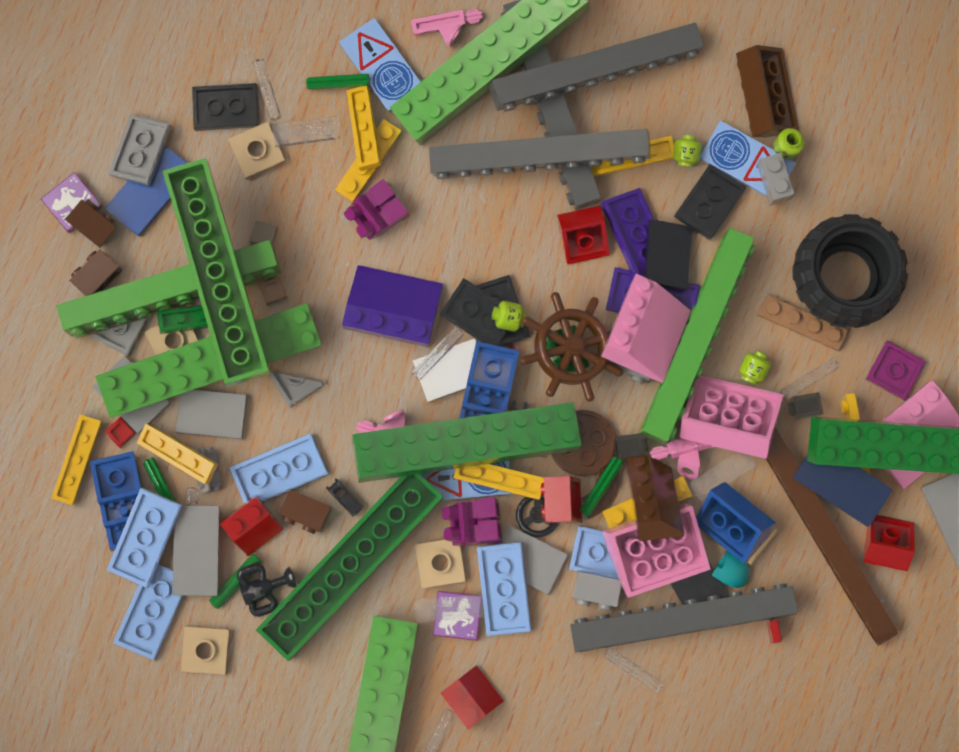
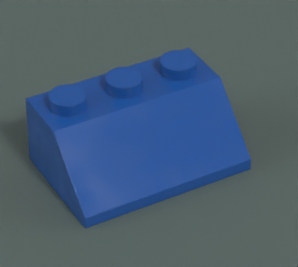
M726 482L710 490L696 516L698 527L743 564L765 542L776 524L775 521Z

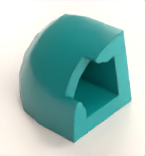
M727 550L715 567L712 576L730 587L740 588L748 583L750 569L747 563L743 564Z

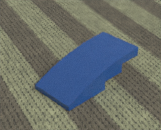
M476 341L459 419L506 412L519 350Z
M134 451L90 461L97 501L100 505L103 525L106 528L111 551H115L140 488L143 487Z

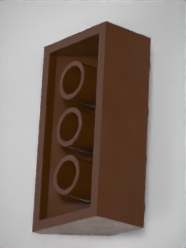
M755 45L736 53L752 137L767 138L778 136L781 131L787 128L799 131L783 48Z
M650 455L627 457V473L639 541L684 536L672 468L657 459H653Z

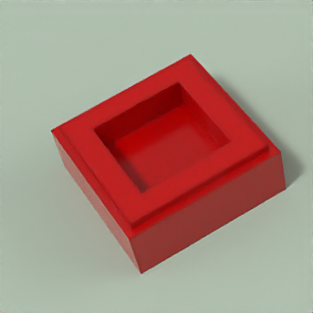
M119 417L104 431L119 448L136 434L122 417Z
M767 621L770 642H781L779 621Z

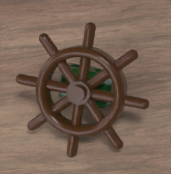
M553 292L551 299L556 313L548 317L542 324L527 316L522 318V323L537 333L534 343L535 353L521 357L520 363L527 365L538 362L543 371L552 378L546 391L547 396L553 397L560 383L567 385L581 384L586 400L591 402L594 400V394L589 382L590 380L599 375L603 369L618 377L623 374L621 368L610 363L608 359L601 357L611 331L607 332L602 323L593 316L599 303L598 298L592 297L585 311L564 309L559 293ZM568 320L578 321L577 328L576 325L570 326ZM560 322L562 329L551 330L554 324ZM588 327L592 331L594 336L582 339V336L586 328ZM598 344V355L585 348ZM588 361L594 363L593 367L586 372L585 369L589 367Z

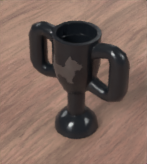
M260 563L245 566L237 572L242 597L246 606L249 605L250 613L255 617L272 613L277 608V599L272 594L274 588L285 584L292 588L297 587L291 567L286 568L284 576L273 580L266 578V570ZM259 571V579L247 581L244 578L246 575ZM264 598L271 602L256 609V602Z

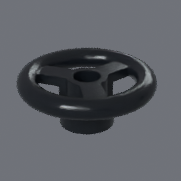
M542 494L540 500L524 497L516 509L518 526L524 533L532 537L547 536L558 526V523H546L543 517L540 519L534 517L535 511L542 513L541 500L544 501ZM534 500V507L531 508L529 517L523 520L522 513L524 507ZM532 522L537 524L544 522L549 525L546 529L540 531L527 527Z

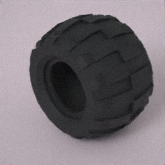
M844 214L843 216L831 217L820 222L802 240L795 253V261L792 266L793 280L795 281L796 293L801 303H805L810 309V313L817 319H823L835 327L860 328L882 319L898 304L907 285L908 273H906V265L908 261L905 250H901L898 244L899 238L892 230L889 232L882 227V222L871 217L868 219L862 218L858 214ZM838 252H852L859 255L867 263L870 271V283L863 295L853 300H843L829 291L821 278V269L824 262L831 255Z

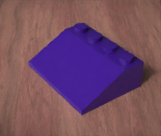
M358 265L346 304L342 327L350 331L429 348L443 284Z

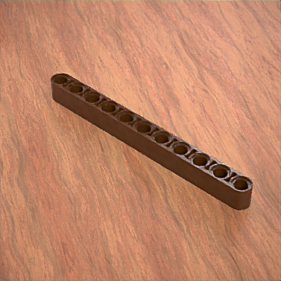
M775 428L766 461L872 639L879 646L898 635V632L817 495L792 478L799 465Z

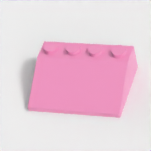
M636 274L628 288L601 357L663 383L691 310L657 282Z
M700 375L699 379H696L693 387L695 389L688 400L682 417L680 438L767 459L784 394Z
M933 380L925 384L882 420L884 422L959 427L958 413ZM886 469L903 490L924 473L920 471Z
M686 503L679 505L684 536L639 541L635 520L602 530L609 555L628 598L711 569L692 505Z

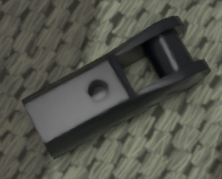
M335 478V482L330 487L327 486L326 489L354 517L364 506ZM342 488L345 493L339 498L336 493Z

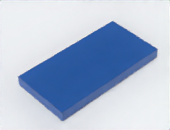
M165 146L151 186L127 181L105 207V210L136 235L140 236L171 200L163 170L187 163Z

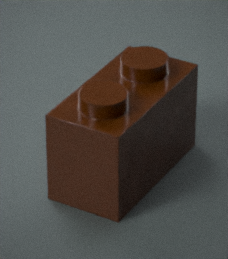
M81 199L65 220L100 248L115 230L116 226L113 225L115 220L107 213H104L103 216L96 211L98 206L91 200L87 199L84 201Z
M99 249L87 257L86 260L88 262L82 268L78 267L71 274L72 278L69 281L87 296L103 291L122 272V269Z
M289 489L279 514L283 516V521L292 525L298 522L304 525L303 530L315 534L316 531L322 532L332 508Z

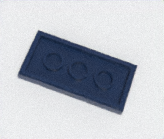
M807 456L792 477L866 527L870 526L893 491L859 467L817 465L808 462Z

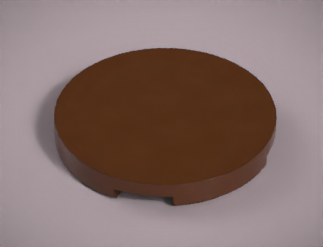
M589 410L575 411L582 446L578 451L552 454V458L563 471L571 475L580 477L591 476L603 470L612 460L616 447L615 435L609 422L598 413Z

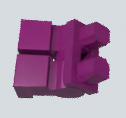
M384 179L371 187L368 192L357 197L344 212L347 220H355L358 224L356 228L358 235L361 238L367 237L369 240L374 239L375 236L382 235L392 226L410 216Z
M495 497L478 499L472 502H459L442 508V518L450 520L451 527H447L444 530V540L451 541L453 546L503 543L501 523L498 522L500 520L499 502Z

